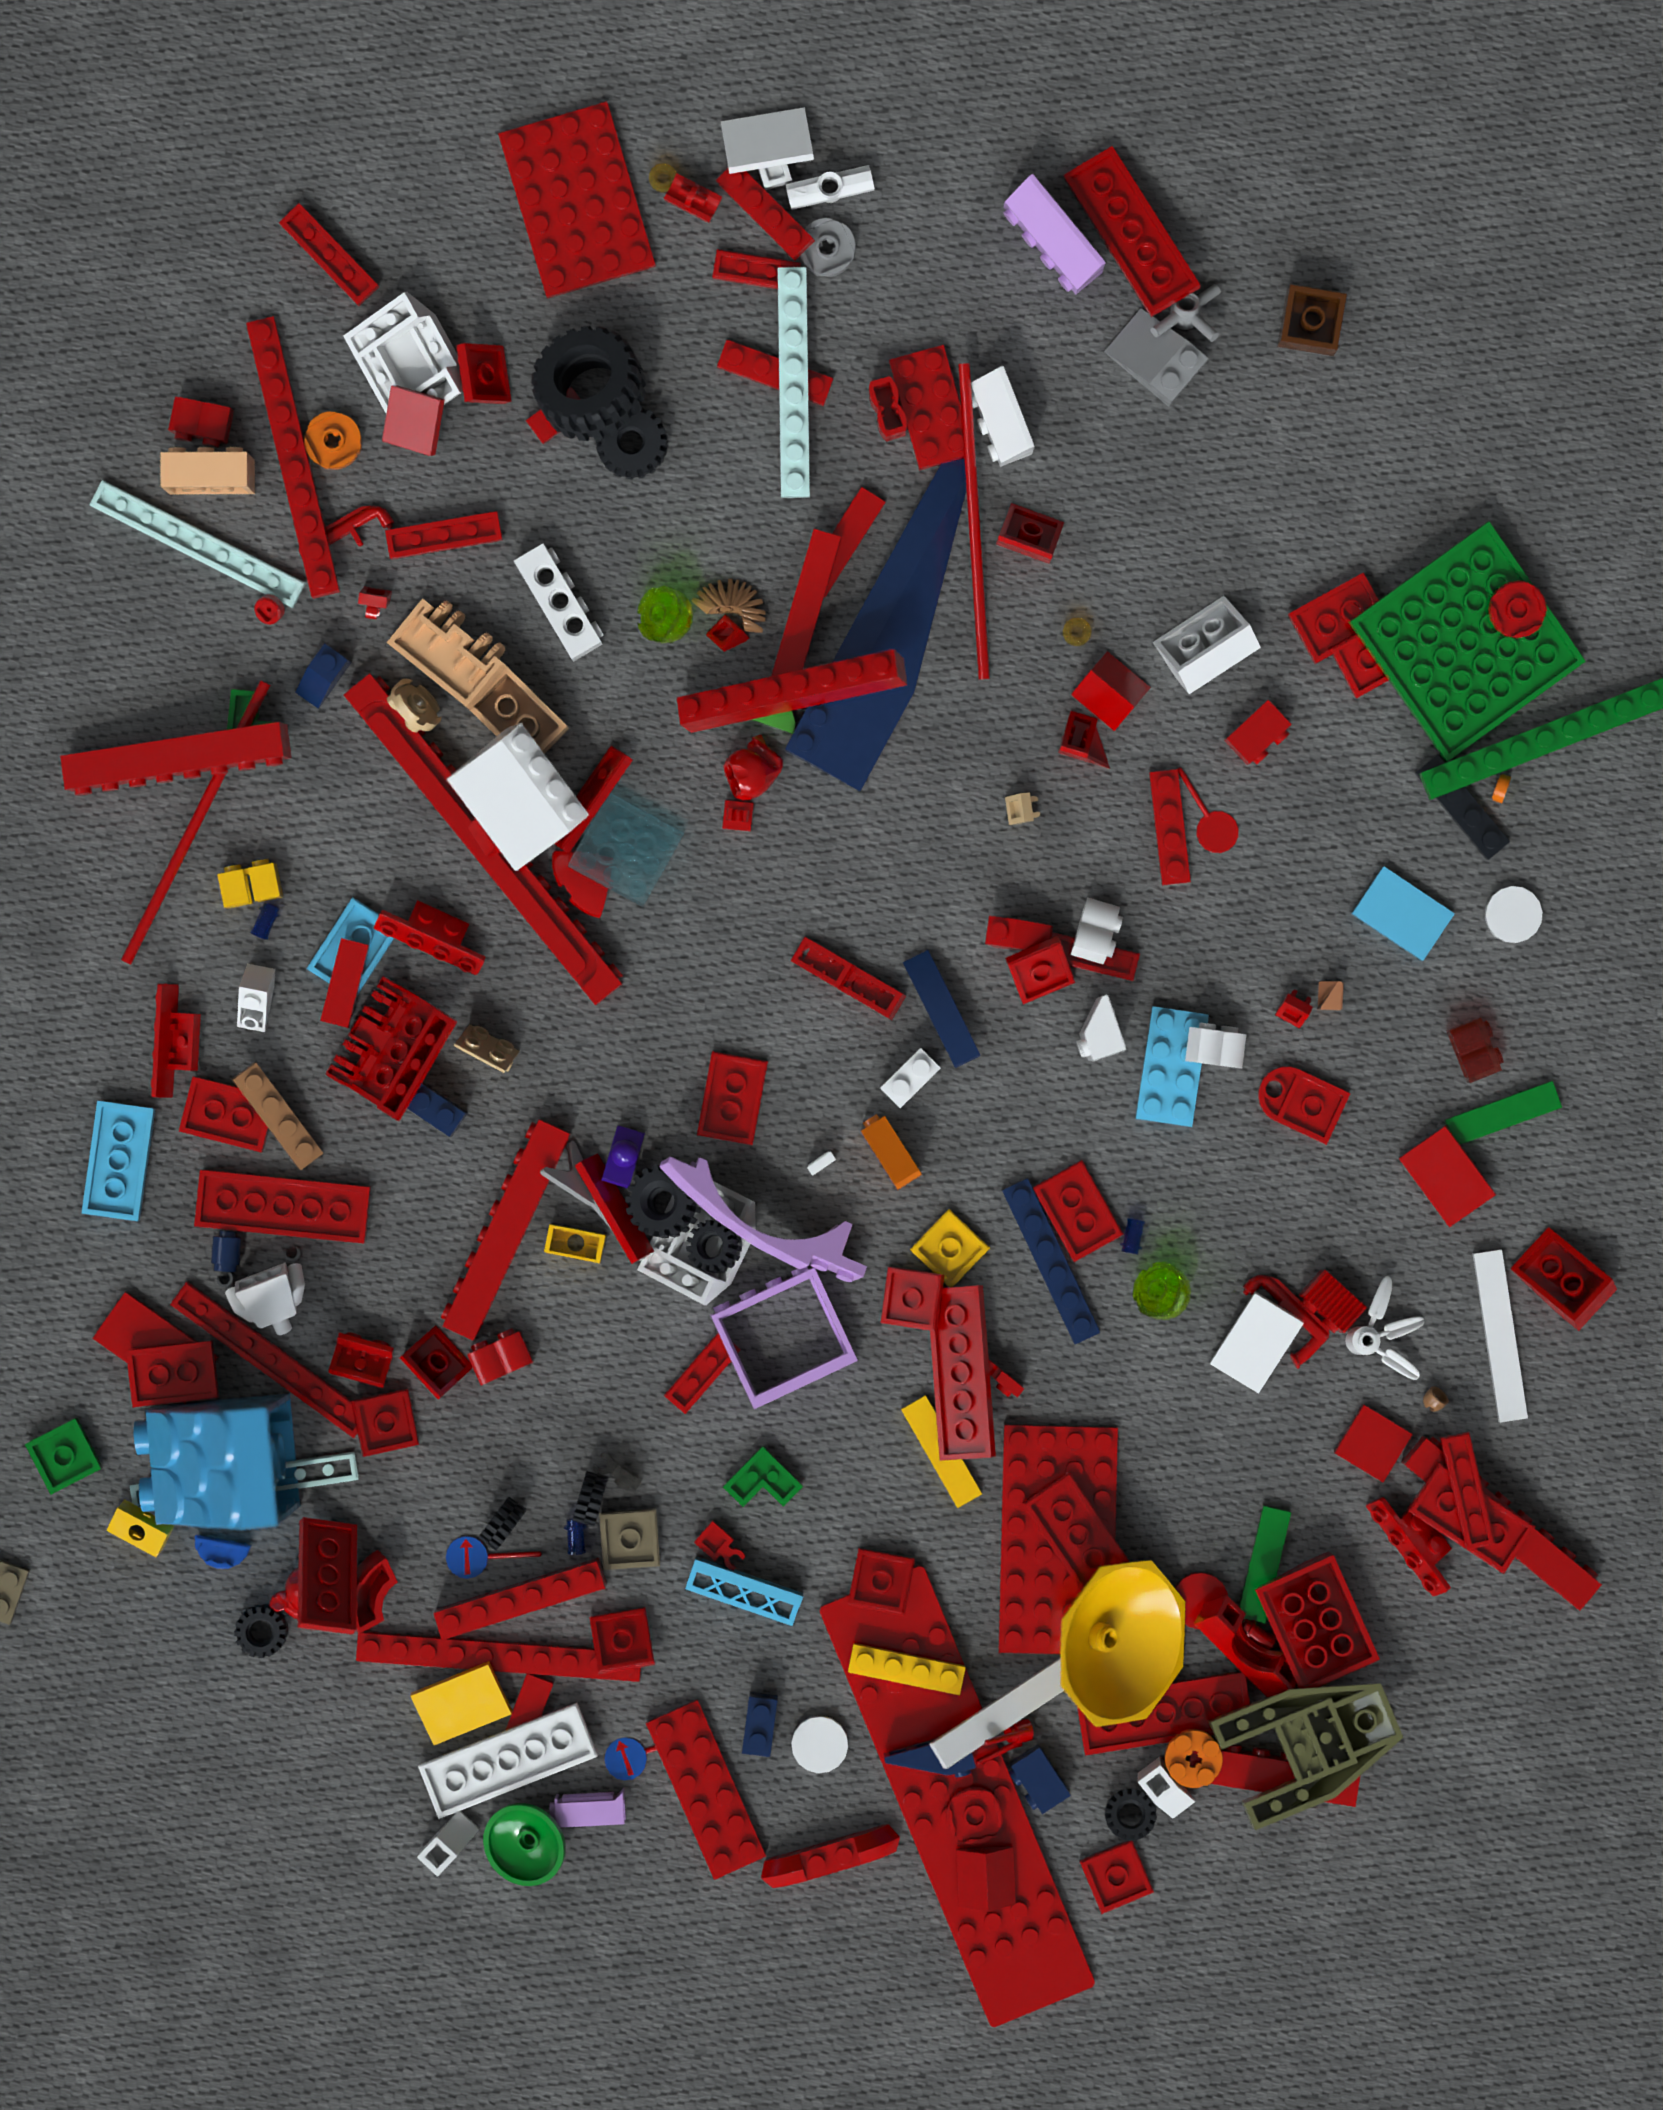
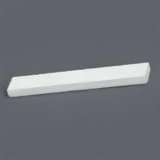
M1502 1249L1472 1253L1498 1422L1527 1419L1528 1415Z
M1061 1657L931 1742L930 1746L943 1768H949L982 1746L985 1740L997 1736L1063 1692L1064 1690L1060 1686Z

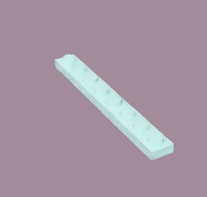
M806 267L778 268L781 498H810Z

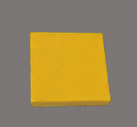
M950 1209L910 1248L931 1271L937 1274H944V1283L949 1288H952L990 1249Z

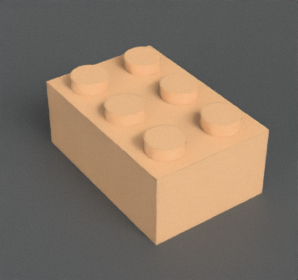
M171 447L168 448L169 452H161V487L169 494H255V460L247 452H243L241 447H227L226 452H215V448L199 447L197 452H186V448Z
M507 666L470 710L496 736L506 728L522 723L544 754L569 729Z

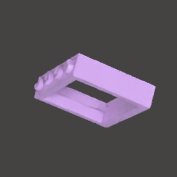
M804 1267L800 1270L794 1269L791 1271L792 1277L782 1281L781 1277H777L765 1283L767 1289L756 1293L755 1289L749 1290L739 1295L741 1301L732 1305L729 1301L714 1307L715 1313L710 1315L753 1409L858 1361L815 1267L810 1269ZM809 1279L843 1353L756 1394L722 1319Z

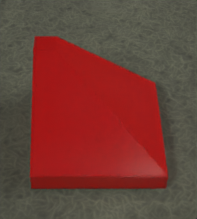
M726 614L705 634L723 652L749 639L746 633Z

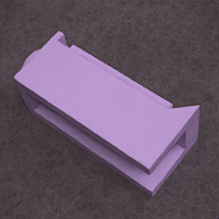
M624 1788L616 1796H614V1792L563 1794L562 1798H559V1794H556L554 1802H550V1815L559 1827L624 1824V1820H626Z

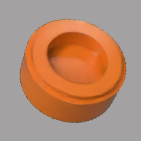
M1500 774L1491 798L1493 801L1502 804L1511 776Z

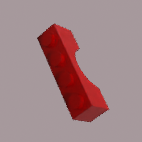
M1228 1595L1204 1603L1194 1625L1266 1697L1294 1689L1296 1681L1283 1652L1265 1649L1254 1643L1246 1635L1242 1627V1621L1246 1613Z

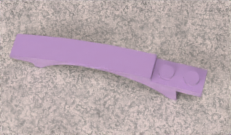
M669 1157L661 1162L660 1168L682 1191L715 1220L756 1248L799 1270L809 1266L811 1262L813 1268L815 1267V1269L820 1271H832L836 1273L838 1279L846 1282H852L864 1277L867 1266L842 1256L853 1224L844 1221L840 1225H835L824 1234L808 1239L790 1240L772 1237L751 1228L727 1207L713 1183L708 1161L698 1158L696 1163L692 1161L688 1165Z

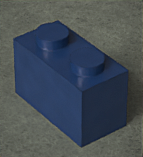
M423 1082L407 1109L449 1137L454 1135L468 1112Z
M750 1692L742 1754L770 1757L778 1695Z
M1039 1743L1010 1762L1012 1770L1009 1771V1774L1017 1786L1023 1784L1028 1792L1025 1798L1033 1810L1038 1808L1044 1814L1071 1796L1069 1789Z

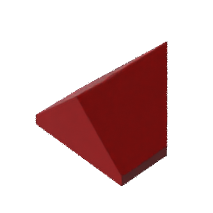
M1070 711L1058 753L1110 769L1096 727L1098 719Z

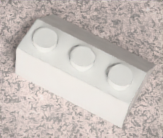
M1004 366L971 382L973 409L977 407L981 418L977 419V423L982 435L988 434L991 445H988L987 448L992 461L998 460L1001 467L1032 455L1035 446Z
M1222 596L1153 642L1178 682L1188 694H1191L1261 648L1250 624L1225 596Z
M1108 995L1096 998L1079 1033L1081 1040L1076 1041L1081 1057H1087L1088 1061H1095L1126 1050Z

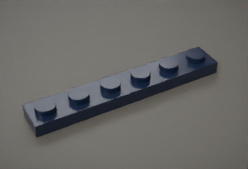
M1028 1178L1003 1189L1002 1192L1074 1345L1099 1334L1098 1326Z

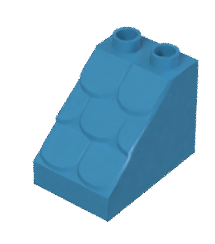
M290 1393L190 1402L186 1404L158 1405L146 1410V1420L134 1422L135 1450L137 1455L150 1454L152 1476L143 1477L139 1480L140 1506L143 1512L155 1511L156 1524L234 1529L278 1526L300 1507L298 1488L275 1491L277 1486L298 1483L294 1476L297 1467L286 1468V1462L296 1461Z

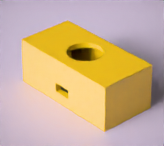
M549 1224L544 1252L601 1263L606 1234ZM577 1234L584 1239V1247L580 1251L569 1249L567 1242L570 1236Z
M124 1499L116 1509L106 1531L157 1557L163 1550L174 1525L156 1524L155 1515L143 1512L140 1507ZM133 1525L141 1526L145 1531V1536L135 1532L130 1527Z

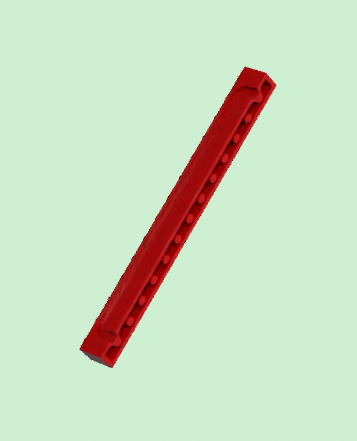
M369 673L343 694L345 698L360 714L366 724L573 979H575L590 1000L597 1006L623 985L619 980L623 977L622 973L613 963L609 966L602 959L605 952L596 941L590 944L584 937L587 930L578 919L572 922L567 916L566 912L570 909L560 897L554 900L548 892L552 888L541 874L536 877L530 870L534 866L531 861L515 871L502 853L497 854L495 851L488 856L485 855L468 829L475 816L447 780L457 770L452 764L447 767L440 758L444 754L434 742L429 745L422 737L426 733L425 731L412 732L405 724V719L387 701L389 695L386 692L390 689L380 675L374 678Z

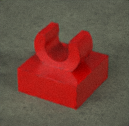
M364 586L359 592L358 604L367 605L365 618L377 620L380 608L386 609L389 605L392 591Z
M725 800L722 829L751 832L754 803Z
M1294 989L1290 994H1287L1279 1005L1275 1016L1300 1028L1309 1017L1313 1006L1309 1005L1311 1003L1309 996L1304 1002L1296 998L1298 991Z

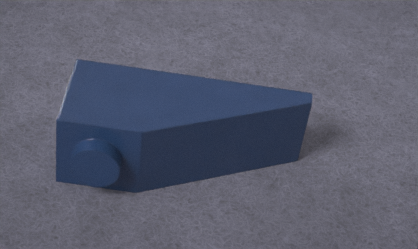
M937 1738L884 1753L886 1764L948 1776L954 1774L955 1777H963L971 1774V1769L976 1768L973 1753L971 1752L949 1768L944 1769L930 1746V1743Z

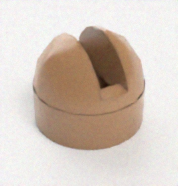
M1432 1386L1423 1397L1424 1406L1426 1408L1430 1406V1411L1432 1412L1443 1409L1449 1402L1446 1394L1435 1386Z

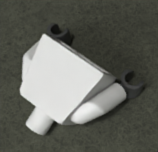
M297 1246V1256L293 1259L288 1258L286 1248L283 1251L284 1258L290 1262L288 1267L285 1262L238 1281L235 1273L227 1272L230 1276L228 1284L223 1282L221 1276L217 1277L218 1285L225 1287L227 1290L225 1294L235 1314L248 1322H255L258 1328L273 1325L277 1335L286 1334L292 1329L288 1318L297 1314L296 1306L302 1302L305 1288L302 1265L298 1263L302 1253Z

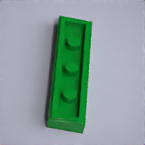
M1549 1081L1447 1118L1445 1123L1461 1145L1562 1108L1553 1081Z
M1265 1505L1262 1506L1239 1607L1246 1613L1245 1619L1266 1623L1267 1616L1255 1589L1277 1576L1291 1517L1290 1511Z

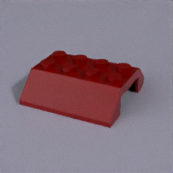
M382 976L377 987L394 996V999L392 1000L376 990L372 992L371 996L378 1002H383L390 1006L384 1016L373 1007L365 1005L362 1011L377 1019L380 1023L377 1024L359 1015L348 1036L366 1047L363 1049L347 1039L342 1044L349 1051L361 1055L359 1061L355 1065L344 1056L336 1054L333 1060L351 1070V1073L331 1064L325 1075L351 1088L377 1105L376 1108L395 1120L400 1121L457 1021L418 995Z

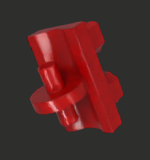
M676 173L664 197L665 201L709 224L723 199L722 196Z

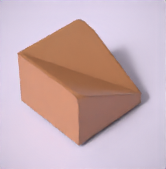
M1339 981L1319 982L1317 1010H1341L1343 1007V983Z

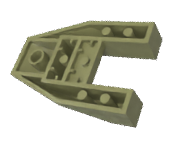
M1381 1683L1289 1689L1208 1720L1216 1742L1221 1749L1275 1728L1295 1779L1241 1801L1249 1822L1255 1831L1335 1798L1404 1738Z

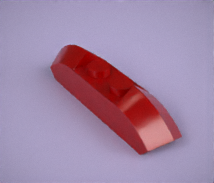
M885 1824L775 1856L764 1861L761 1879L772 1888H778L866 1864L896 1852L900 1836L889 1824Z

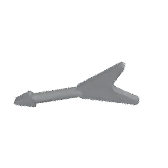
M571 1141L567 1144L569 1172L545 1167L540 1170V1173L574 1197L591 1206L610 1228L575 1167L583 1158L576 1143Z

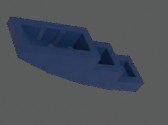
M927 950L904 961L903 965L954 1067L957 1068L980 1057L981 1055L929 951Z

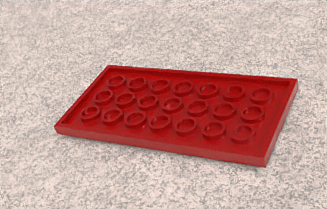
M1004 1424L999 1653L1061 1654L1062 1619L1081 1591L1022 1503L1070 1472L1115 1539L1118 1427Z

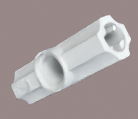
M866 165L836 173L826 172L819 177L786 184V190L791 210L823 202L833 203L840 198L874 191V184L870 167ZM826 182H834L838 189L834 193H826L822 186Z

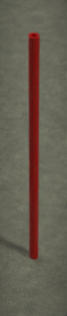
M963 363L958 365L979 680L990 679L971 373L970 363Z
M260 680L237 728L251 726L271 685ZM227 773L212 776L121 958L125 963L132 964Z

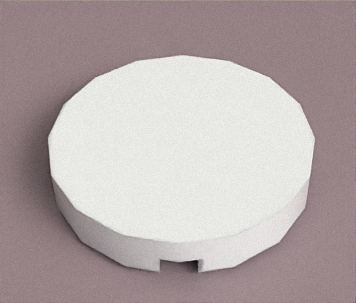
M1510 886L1500 889L1490 897L1485 907L1484 918L1494 937L1504 942L1518 943L1528 940L1537 932L1542 922L1543 912L1540 901L1532 892L1523 887Z
M811 1716L802 1721L795 1729L791 1742L793 1755L798 1764L807 1771L815 1773L830 1772L837 1768L845 1759L848 1749L847 1734L842 1725L827 1716Z

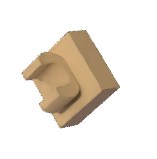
M1030 792L1005 797L1009 825L1034 821V818L1040 816V812H1033L1031 803L1038 801V797L1030 796Z

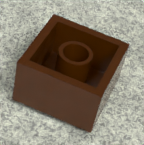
M1290 284L1286 291L1277 347L1334 356L1338 350L1347 294Z

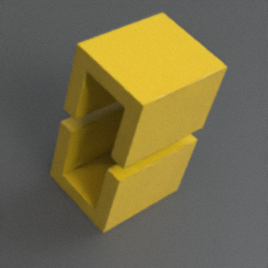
M269 859L253 861L252 867L247 869H241V865L224 867L225 873L217 874L224 908L228 909L253 904L247 875H250L255 902L283 898L277 864L269 863Z

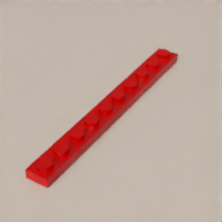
M272 316L248 322L246 326L311 597L315 599L339 593L341 591L309 457L304 445L303 432L276 320Z
M362 1632L358 1634L356 1661L471 1669L489 1661L493 1671L640 1682L641 1667L598 1674L595 1650L592 1648L455 1638L442 1640L441 1637Z

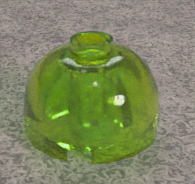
M669 586L653 587L645 593L639 603L637 613L641 614V623L637 624L643 637L649 641L673 643L682 639L689 632L693 623V607L687 596L679 590Z
M1155 1262L1151 1264L1153 1265L1148 1270L1143 1269L1137 1276L1133 1287V1299L1137 1301L1138 1310L1155 1320H1170L1178 1317L1186 1310L1191 1299L1190 1283L1180 1269L1166 1262Z

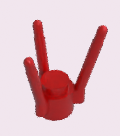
M1026 1718L1021 1719L1004 1730L1003 1735L985 1740V1745L1006 1740L1009 1744L977 1759L976 1764L980 1765L1014 1748L1022 1747L1024 1742L1031 1741L1034 1736L1031 1722Z

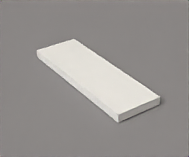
M578 1702L423 1762L418 1765L438 1819L598 1757V1753Z

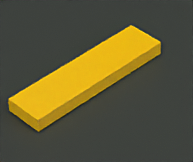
M924 1395L901 1408L956 1507L959 1508L982 1495L963 1459L940 1461L936 1412L927 1396Z

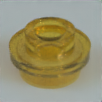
M661 163L655 165L649 173L650 185L658 192H667L674 180L676 171L669 164ZM660 174L668 175L669 179L666 183L658 181Z
M1072 618L1063 627V637L1072 646H1082L1091 637V627L1082 618ZM1074 627L1081 628L1082 635L1080 637L1072 635L1071 631Z

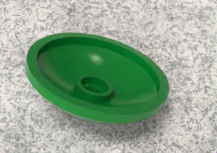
M526 1803L507 1805L490 1818L484 1830L483 1845L489 1863L500 1876L514 1884L522 1886L543 1884L550 1880L563 1864L566 1846L561 1828L551 1815L537 1806ZM528 1834H531L535 1840H530Z

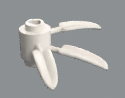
M1385 1276L1370 1306L1368 1313L1371 1319L1368 1326H1356L1350 1329L1345 1339L1346 1346L1352 1353L1357 1355H1370L1377 1352L1382 1356L1383 1363L1402 1375L1417 1380L1420 1374L1414 1365L1392 1349H1387L1385 1352L1379 1348L1380 1337L1386 1336L1389 1340L1398 1338L1417 1330L1425 1322L1423 1317L1415 1316L1386 1324L1384 1331L1377 1332L1373 1328L1376 1319L1384 1317L1392 1291V1279L1389 1276ZM1364 1336L1366 1337L1365 1345L1362 1342Z

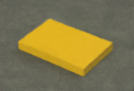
M489 1661L414 1691L410 1695L433 1745L512 1714L511 1706Z

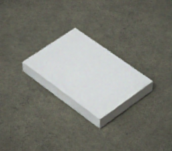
M805 107L721 121L729 174L814 160Z
M1255 1291L1211 1359L1210 1364L1259 1393L1299 1332L1304 1321Z

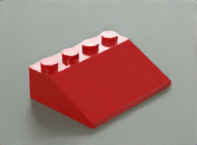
M1327 1551L1307 1560L1255 1589L1299 1689L1320 1687L1380 1660L1338 1563L1331 1552Z

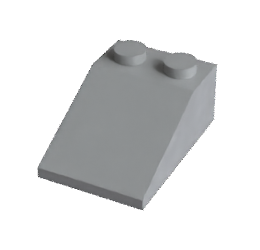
M1141 308L1104 352L1169 407L1206 364L1208 357L1171 328L1158 337L1153 336L1151 327L1160 321L1155 317H1151L1149 313Z

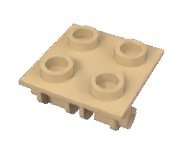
M472 1025L466 1028L454 1044L456 1048L503 1073L505 1071L509 1072L513 1065V1060L520 1052L509 1041L498 1040L489 1035V1032L483 1027Z

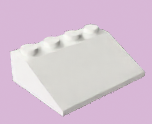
M522 723L506 728L447 778L448 782L515 871L560 840L589 816Z

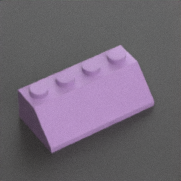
M1031 174L1005 201L1004 208L1006 211L1003 213L1013 226L1018 224L1024 231L1022 237L1031 248L1036 246L1042 253L1040 259L1049 270L1054 268L1060 275L1058 281L1067 292L1072 290L1077 294L1102 274L1106 262L1037 178Z

